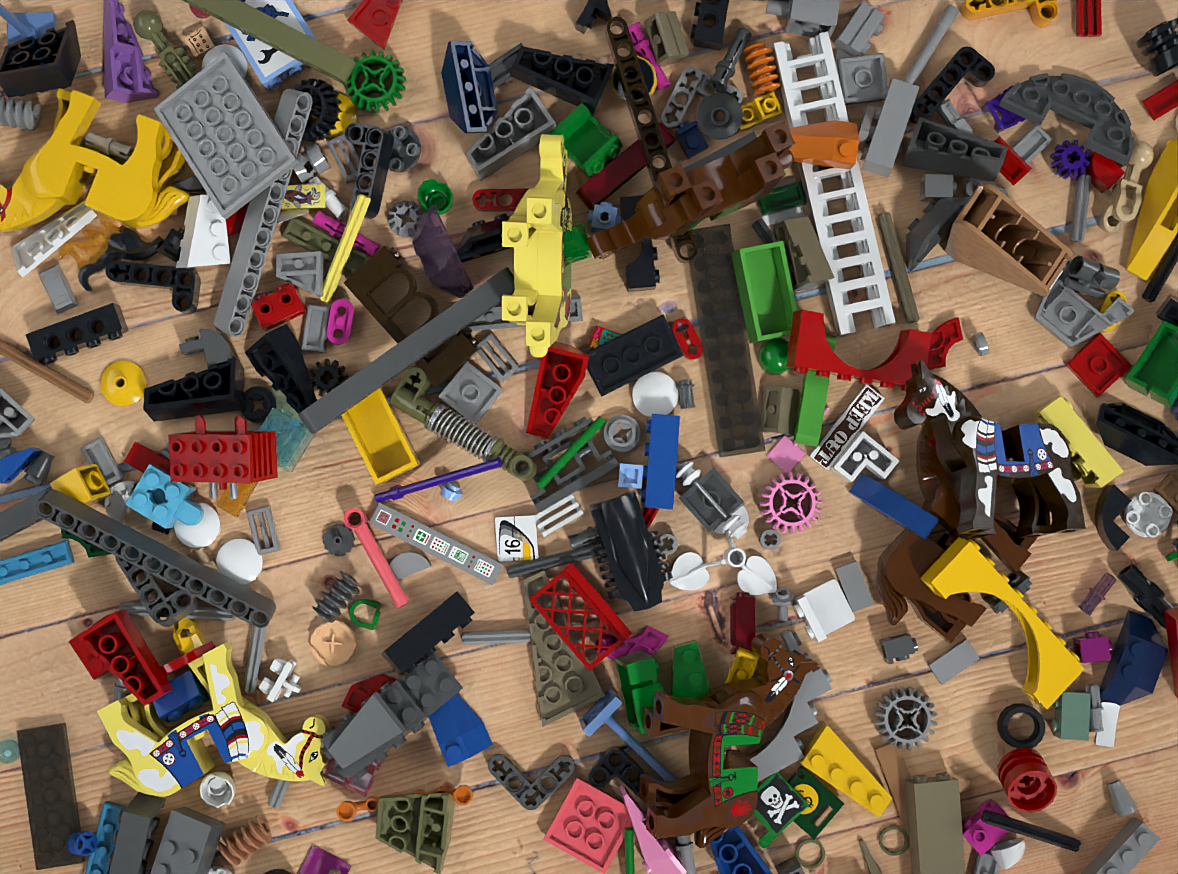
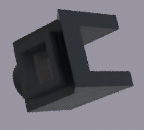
M172 228L163 244L156 251L177 263L181 252L180 243L184 237L185 230L180 228L177 231Z

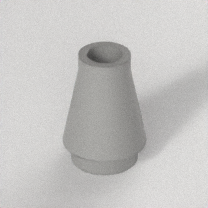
M1121 780L1107 784L1114 812H1117L1119 817L1137 811L1135 807L1136 802L1123 786Z

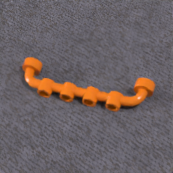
M460 785L452 789L440 786L436 791L430 792L418 789L413 793L434 794L444 791L445 793H450L459 805H467L473 798V790L468 785ZM373 795L364 801H343L337 808V816L342 821H350L354 818L357 811L367 810L375 812L378 809L379 797ZM369 801H375L377 806H370Z

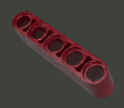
M659 122L666 149H668L676 139L663 123ZM648 136L645 138L648 145L655 146L657 144L655 137ZM639 140L635 141L576 191V195L589 210H593L595 204L600 205V202L605 201L647 166Z

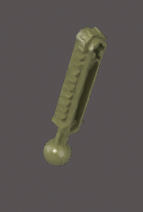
M143 10L134 17L133 26L135 32L141 38L150 39L159 50L160 54L158 56L161 58L159 66L166 70L165 73L168 76H172L171 81L173 83H178L177 89L199 73V71H195L196 65L193 63L189 64L192 59L186 56L188 52L181 47L176 49L162 33L163 22L156 12Z

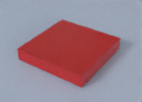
M1100 332L1065 363L1095 397L1103 394L1132 366Z

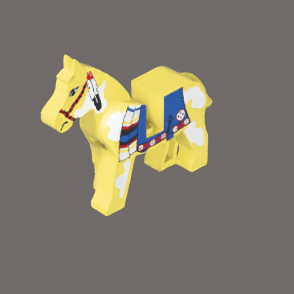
M226 642L188 663L210 694L213 708L184 722L171 731L161 721L153 702L144 706L133 694L121 698L97 711L114 745L121 749L128 757L111 765L108 769L109 775L122 780L138 792L159 797L169 796L215 767L201 740L208 733H210L225 763L238 761L244 767L263 776L286 781L312 780L324 786L327 783V779L323 769L328 761L321 750L323 747L321 740L324 739L323 734L329 729V723L324 716L315 714L304 722L302 731L290 740L286 739L266 712L241 696L238 676L231 661L232 646L230 642ZM128 706H129L130 712H131V714H132V718L130 717V715H129V713H128Z

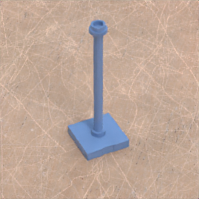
M0 4V16L7 21L8 45L30 36L37 39L46 34V30L53 27L56 30V14L53 12L11 13Z
M612 687L579 720L583 732L589 737L602 724L606 723L665 781L677 780L670 771L612 717L613 712L622 704L618 693Z

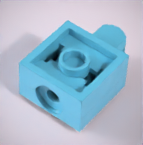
M155 464L148 465L125 504L165 529L173 528L177 520L187 526L197 525L204 516L203 509L190 501L196 487L187 482H171L170 472Z

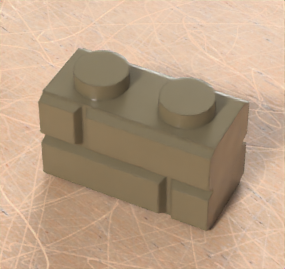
M675 11L657 12L644 21L657 65L675 64L689 55L688 45L685 42L681 23Z

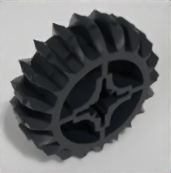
M314 78L301 80V85L295 84V90L310 94L312 98L311 109L315 110V112L310 110L302 140L310 142L324 140L325 136H331V130L337 129L335 123L341 121L338 118V113L343 112L338 108L342 103L337 99L339 93L326 81Z

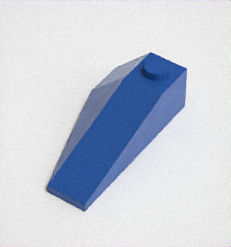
M458 694L429 716L437 742L448 767L471 758L493 745L484 722Z
M738 826L730 828L710 842L720 874H773Z

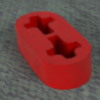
M684 318L676 320L672 326V332L684 357L688 360L698 359L703 353V346L693 325ZM680 323L683 326H688L686 330L688 338L686 339L682 333L676 332ZM689 340L692 346L697 345L699 348L695 356L692 353L688 354L686 352L689 348L687 344Z

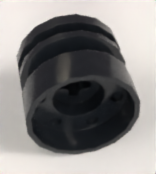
M1178 18L1165 21L1153 27L1135 42L1138 48L1149 44V47L1141 52L1142 56L1154 53L1155 57L1147 63L1154 77L1178 66V30L1175 31V28L1178 27Z

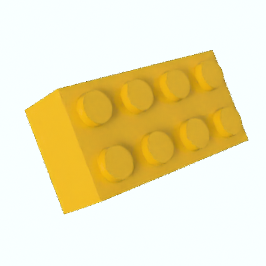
M380 387L341 415L375 485H381L421 465L390 405L383 387Z

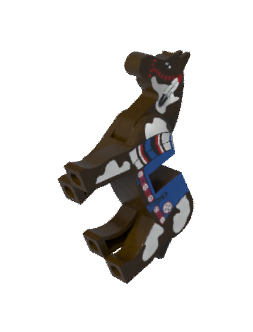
M923 360L918 361V365L915 363L911 365L912 377L905 382L907 385L906 396L895 409L894 421L903 430L919 425L925 420L931 422L936 438L937 456L950 482L955 497V505L960 515L957 532L961 534V539L983 538L996 534L994 528L996 488L1012 485L1016 493L1020 508L1019 523L1016 530L1017 538H1037L1048 534L1073 533L1086 529L1080 492L1074 482L1081 478V472L1072 462L1068 442L1057 427L1048 423L1020 424L1001 431L999 423L982 418L976 407L963 393L943 378L931 373ZM1050 511L1052 515V523H1050Z

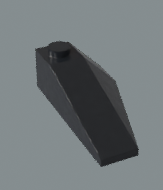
M287 324L266 333L245 351L255 370L261 377L266 376L273 383L271 387L276 392L280 390L286 396L287 403L298 414L317 401L300 345Z

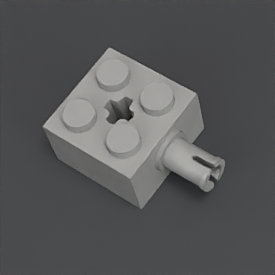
M768 0L766 14L786 16L784 33L815 37L819 33L828 31L830 38L837 25L840 0H789V2Z

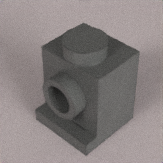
M907 633L879 640L883 657L887 664H893L894 658L896 661L909 659L910 654L918 651L915 638H911V635Z

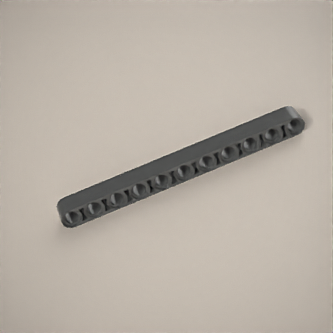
M508 267L501 270L303 410L298 416L310 433L315 434L498 305L502 302L503 295H512L515 290L514 275Z
M47 490L34 505V511L40 518L255 627H266L276 611V604L271 599L58 490Z

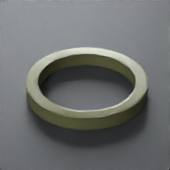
M888 826L879 835V845L886 854L897 856L906 850L908 836L900 827ZM892 829L902 832L905 838L904 846L897 852L887 851L882 844L884 834Z
M805 839L796 848V858L805 868H817L825 859V850L819 841ZM809 842L819 845L822 851L821 859L814 865L803 863L799 857L800 848Z

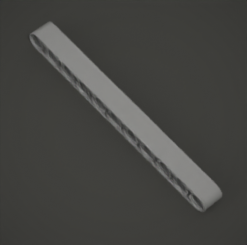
M286 89L282 93L274 124L297 157L312 107V98L306 92ZM293 168L249 202L214 319L215 328L223 333L237 337L245 329L251 303H253Z

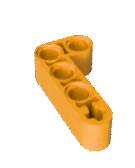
M965 0L960 8L961 15L967 20H975L1029 8L1033 24L1040 28L1048 26L1057 17L1059 12L1057 0H998L999 6L994 5L991 0ZM1041 10L1046 11L1049 18L1042 16Z

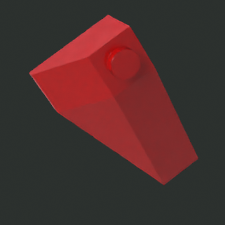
M557 341L548 348L547 354L541 357L526 433L544 438L550 437L585 378L589 360L588 354L572 345Z

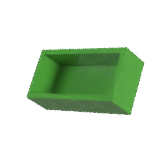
M783 241L731 252L749 343L790 335L793 312L797 311Z

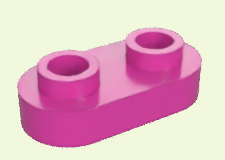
M338 299L330 307L326 336L329 342L334 345L344 344L350 337L354 308L351 302L346 299ZM339 307L345 308L346 313L344 315L338 314L337 309ZM334 330H340L342 336L336 338L333 334Z

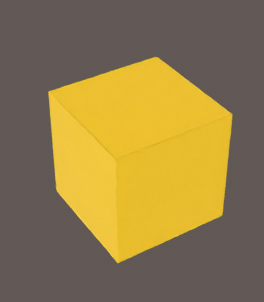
M97 463L74 468L50 483L52 489L58 490L89 507L112 494Z

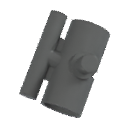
M1079 255L1073 258L1069 265L1070 276L1078 278V280L1067 277L1064 279L1063 285L1102 300L1106 293L1097 287L1099 286L1107 290L1114 289L1120 280V272L1117 269Z

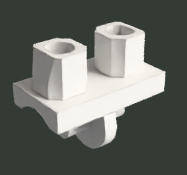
M274 659L270 670L279 674L277 681L266 676L259 686V689L268 695L267 699L274 702V700H277L284 687L286 689L283 695L288 698L292 691L300 692L301 687L296 684L300 676L293 674L291 680H288L297 665V662L294 660Z

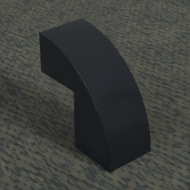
M1107 485L1101 492L1095 509V524L1105 546L1109 550L1118 551L1130 537L1113 520L1132 500L1115 485Z

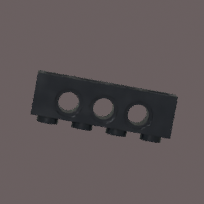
M701 0V3L696 2L694 16H698L697 25L692 24L690 38L695 39V47L721 50L729 0H718L719 2L716 4H711L707 0ZM705 19H712L715 24L713 26H706L703 21Z
M111 303L25 335L34 360L50 364L56 362L59 356L76 355L79 353V349L84 347L88 349L101 345V341L109 339V341L120 339L123 337L122 334L129 332L120 305ZM99 322H103L104 329L98 333L96 326ZM81 329L82 337L76 341L74 337L75 332ZM59 337L60 345L54 348L53 341Z

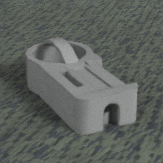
M950 99L938 106L936 111L946 126L974 135L972 127L960 116Z

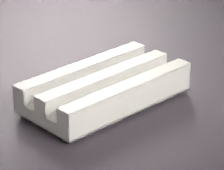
M573 494L535 515L536 524L545 537L584 513ZM571 500L573 503L545 521L541 522L539 518ZM576 508L577 513L545 530V525Z

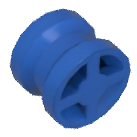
M86 831L74 832L70 835L67 842L68 850L72 854L83 856L94 853L98 845L96 835Z

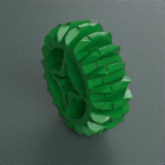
M371 50L370 56L367 57L366 53L362 52L363 59L359 60L358 57H354L356 65L348 78L349 80L344 84L345 87H348L346 93L348 96H352L350 99L352 103L358 102L357 106L359 109L364 108L366 105L367 112L370 113L374 107L376 113H380V107L383 106L385 111H388L389 107L387 104L391 103L392 106H396L394 98L402 99V95L398 91L403 92L406 90L402 84L406 82V77L401 76L404 73V69L399 67L400 63L398 60L392 61L393 57L391 54L385 57L384 52L380 51L378 56H376L375 51ZM371 66H382L379 70L375 71L369 68ZM363 72L366 79L361 84L362 87L358 90V79L361 73ZM393 74V83L388 91L385 87V82L389 79L388 76ZM370 76H371L373 79L379 81V84H380L381 88H380L378 85H376L375 83H372V82H371L372 80H371ZM372 93H379L380 95H382L381 97L377 98L366 97V95H370Z

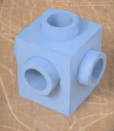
M600 202V205L595 204L594 211L589 210L587 224H592L591 232L597 233L620 224L621 215H617L618 208L613 207L614 204ZM600 216H609V219L607 221H602L600 219Z

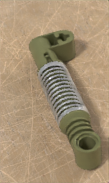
M412 367L405 372L390 399V405L423 423L428 431H434V434H438L439 437L443 436V439L447 438V441H451L452 444L456 443V447L465 448V452L469 451V454L474 453V457L478 456V459H482L483 462L500 458L502 460V467L499 468L520 480L527 481L536 475L537 466L535 462L524 454L517 453V450H512L510 446L507 447L502 438L493 435L492 432L488 433V430H484L483 427H479L474 422L466 420L465 417L457 414V412H453L452 409L449 410L448 407L440 403L435 404L424 398L432 382L421 368ZM416 377L421 379L420 383L414 381ZM410 384L419 390L415 393L407 388ZM527 462V472L520 474L518 471L519 465Z

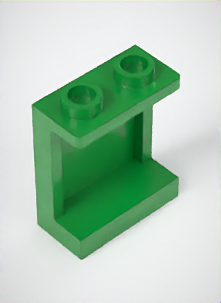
M583 103L549 133V135L564 136V147L567 150V157L589 178L600 172L604 164L610 158L617 156L623 147L619 137L616 134L613 136L600 124Z

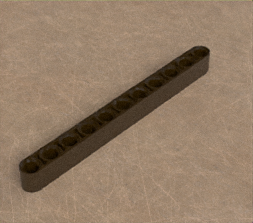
M613 17L607 23L606 38L652 185L654 186L655 181L658 179L657 175L672 168L628 25L623 18ZM619 26L623 32L616 35L611 32L610 28ZM626 48L629 51V55L622 57L618 54L617 50ZM633 70L636 73V78L628 79L625 77L624 72ZM639 92L643 95V100L634 101L631 94ZM646 114L649 116L650 122L643 124L639 121L638 116ZM653 136L656 138L657 144L650 146L646 143L645 138ZM655 158L662 159L664 167H654L652 160ZM692 230L685 232L683 235L670 238L675 257L679 262L689 263L695 258L698 249ZM688 246L692 250V255L690 257L682 256L680 248Z

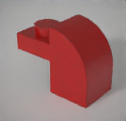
M1092 151L1087 158L1090 165L1085 167L1086 174L1091 176V183L1101 193L1110 189L1125 174L1113 160Z

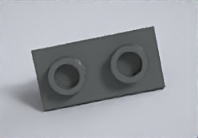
M1020 570L1007 576L1009 579L1008 584L1012 588H1016L1022 594L1030 590L1029 586L1032 585L1029 580L1030 577ZM988 594L983 598L986 603L992 606L991 609L996 614L999 612L1003 613L1008 608L1002 600L992 594Z

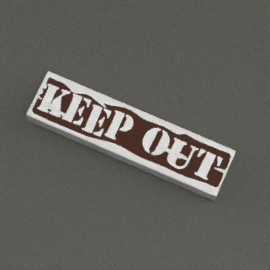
M865 385L809 457L828 471L885 398L870 386Z

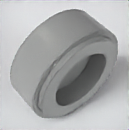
M983 333L974 334L972 340L978 355L984 356L989 354V347Z

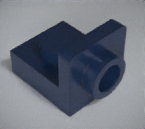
M689 120L681 123L675 133V138L688 160L709 147L697 127L698 123L696 120L691 123Z

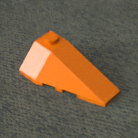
M832 120L788 128L796 143L789 149L794 156L793 162L849 170L856 164L859 144L858 123Z

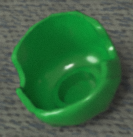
M435 178L424 181L418 188V201L420 207L426 213L439 216L447 213L452 207L453 194L446 183L438 182Z
M773 338L760 348L758 363L762 370L768 374L779 375L789 369V367H786L789 348L788 341L783 338Z

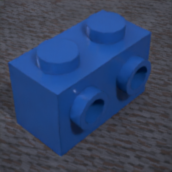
M189 670L170 681L174 690L159 698L153 704L158 717L170 723L180 720L182 715L191 710L199 709L203 703L210 699L205 687L195 673Z

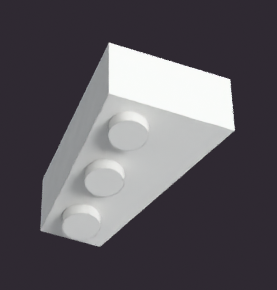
M208 194L189 197L184 222V237L180 243L181 252L176 268L231 264L226 219L221 216Z

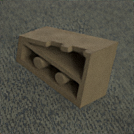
M808 216L783 220L774 226L777 241H783L793 292L813 289L835 278Z

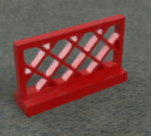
M572 562L529 599L530 603L588 671L592 670L633 634ZM562 577L569 583V593L555 592L556 582ZM551 586H553V592L547 591ZM572 587L578 594L572 593ZM542 594L552 595L551 608H542L536 602V599ZM555 595L569 596L568 610L554 609ZM571 597H581L584 600V611L571 610ZM587 605L593 612L587 611ZM545 611H551V618ZM554 612L567 613L566 626H558L554 623ZM570 613L584 614L583 627L569 626ZM587 614L596 615L600 619L599 629L586 628ZM604 624L608 629H602V625ZM560 629H566V636ZM569 630H582V644L571 643L568 639ZM585 631L599 632L598 645L585 644ZM602 632L612 633L618 641L612 646H601ZM576 647H581V653L577 650ZM584 647L598 648L597 659L591 664L584 658ZM601 649H607L602 655H600Z

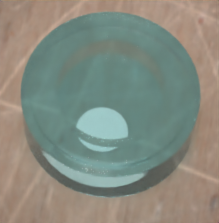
M7 739L0 742L1 762L12 763L19 759L22 747L18 741Z

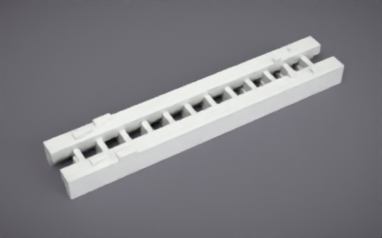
M828 31L819 33L814 38H809L810 54L799 56L795 60H793L789 43L785 44L783 41L774 43L772 55L775 57L776 73L779 74L778 81L781 83L780 90L789 128L808 125L806 113L822 109L824 110L826 121L838 120L849 122ZM813 65L816 78L798 82L795 69ZM818 87L821 100L803 104L801 91ZM856 159V164L851 170L830 168L819 171L818 165L797 162L811 224L835 277L825 282L837 337L856 332L852 314L870 310L874 329L894 324L895 318L858 159ZM839 176L842 190L824 193L821 179ZM844 198L847 212L829 216L826 202ZM849 220L852 233L834 236L831 224ZM854 242L857 255L839 259L836 246ZM860 265L862 278L844 282L842 268ZM865 287L867 300L850 304L847 291Z

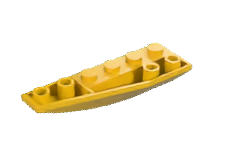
M1174 139L1168 140L1147 179L1125 268L1126 271L1144 281L1149 278L1178 232V140Z

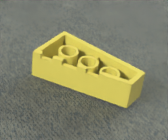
M1062 396L1055 397L1032 413L1039 423L1052 424L1063 433L1070 448L1071 460L1081 472L1080 481L1085 488H1102L1124 472L1089 430L1085 422L1074 412L1073 406L1068 399Z

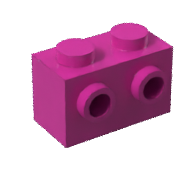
M992 799L981 803L977 808L978 811L972 817L968 816L962 821L964 839L981 856L1009 832L981 821L984 810L1008 816Z

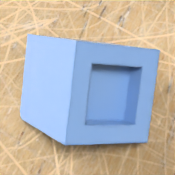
M620 463L618 487L641 489L643 465Z

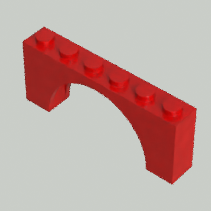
M798 310L793 312L786 367L794 368L793 372L808 374V371L816 372L815 376L824 378L836 375L837 380L851 381V378L859 379L858 383L864 385H872L873 382L880 383L879 387L893 389L894 386H900L901 391L906 392L907 385L905 382L912 377L911 365L913 363L918 365L920 360H923L927 365L931 333L912 329L900 331L897 344L890 356L880 365L869 370H862L844 363L833 352L824 330V313Z

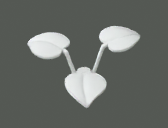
M741 506L731 515H741L739 521L742 524L749 523L748 513L744 506ZM725 522L714 530L717 534L726 533V538L730 544V548L726 549L723 553V559L703 564V560L698 554L684 553L675 560L671 571L673 578L669 579L670 584L678 589L697 590L709 581V573L705 569L706 567L727 564L742 568L737 574V583L743 592H749L750 595L774 593L777 590L775 574L769 563L759 556H751L745 563L746 555L743 550L736 548V544L730 539L731 532L729 530L723 531Z

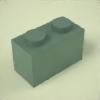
M1065 690L1052 704L1053 709H1055V715L1051 720V731L1054 732L1055 737L1089 741L1091 693L1079 690Z

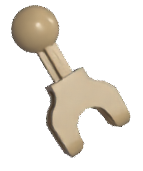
M1134 141L1133 152L1126 165L1124 178L1113 187L1112 193L1104 206L1099 225L1106 233H1116L1123 227L1124 223L1133 220L1138 213L1143 186L1138 185L1137 180L1140 171L1147 168L1154 157L1152 147L1144 141ZM1112 215L1117 220L1116 226L1108 224L1109 216Z

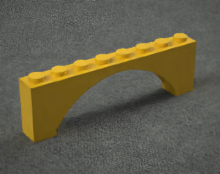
M958 537L920 579L935 595L946 599L951 594L961 592L988 593L1002 600L1013 611L1022 626L1028 652L1026 681L1021 689L1035 704L1048 709L1084 670L1083 666L1079 663L1080 658L1071 650L1068 651L1066 649L1065 641L1050 631L1052 627L1045 620L1039 619L1037 616L1038 611L1032 605L1026 604L1022 600L1023 594L1008 584L1009 579L1003 573L995 570V563L989 557L983 556L979 552L980 547L976 542L971 539L965 540Z

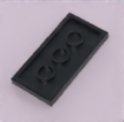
M664 314L586 352L589 355L587 369L601 397L684 356Z

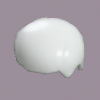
M220 771L206 775L199 787L200 796L205 803L216 808L226 804L229 805L236 793L233 778L229 774Z

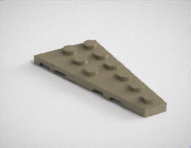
M544 570L523 580L542 727L605 696L593 669L587 670L529 601L534 594L550 582ZM551 586L547 591L553 592V587ZM542 594L536 599V602L542 608H551L552 595ZM555 595L554 609H563L557 595ZM545 611L551 618V611ZM554 612L553 621L558 626H566L567 616L564 612ZM560 629L566 636V629ZM569 630L568 639L571 643L580 644L574 630ZM576 647L577 650L581 653V647Z

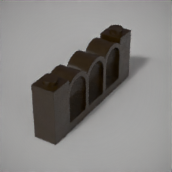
M384 245L352 274L344 284L398 344L407 336L392 321V318L410 301L423 297L431 306L430 317L419 328L438 316L439 309L433 297L426 293L417 292V281L413 274L400 268L403 265L400 261L402 258L401 254L394 247L390 249ZM402 273L409 281V291L403 299L385 313L370 294L393 274ZM458 332L452 337L450 344L430 362L424 356L415 364L425 372L428 379L436 387H440L479 351L476 347L479 342L472 334L466 335L465 333L460 334Z

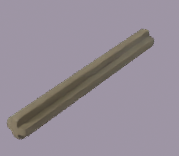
M889 212L882 213L878 216V221L906 322L914 323L919 321L920 317L893 220Z

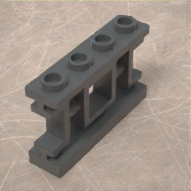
M583 417L573 423L575 427L567 431L564 428L553 435L555 437L554 440L548 443L546 440H543L533 446L535 451L528 455L526 452L522 453L532 459L546 450L550 452L542 457L548 468L533 477L535 483L552 466L549 459L572 445L570 441L564 445H561L560 442L585 427H589L594 422L592 418L587 420L586 417ZM589 439L587 445L574 455L580 468L561 479L558 474L554 476L558 485L565 481L569 485L542 501L539 497L547 493L544 488L541 489L538 486L540 491L530 496L539 513L619 467L620 465L611 450L600 455L591 439ZM593 452L598 462L607 458L608 462L580 477L579 473L586 470L581 460L583 457ZM520 465L518 467L520 474H524L528 470V466L523 469Z

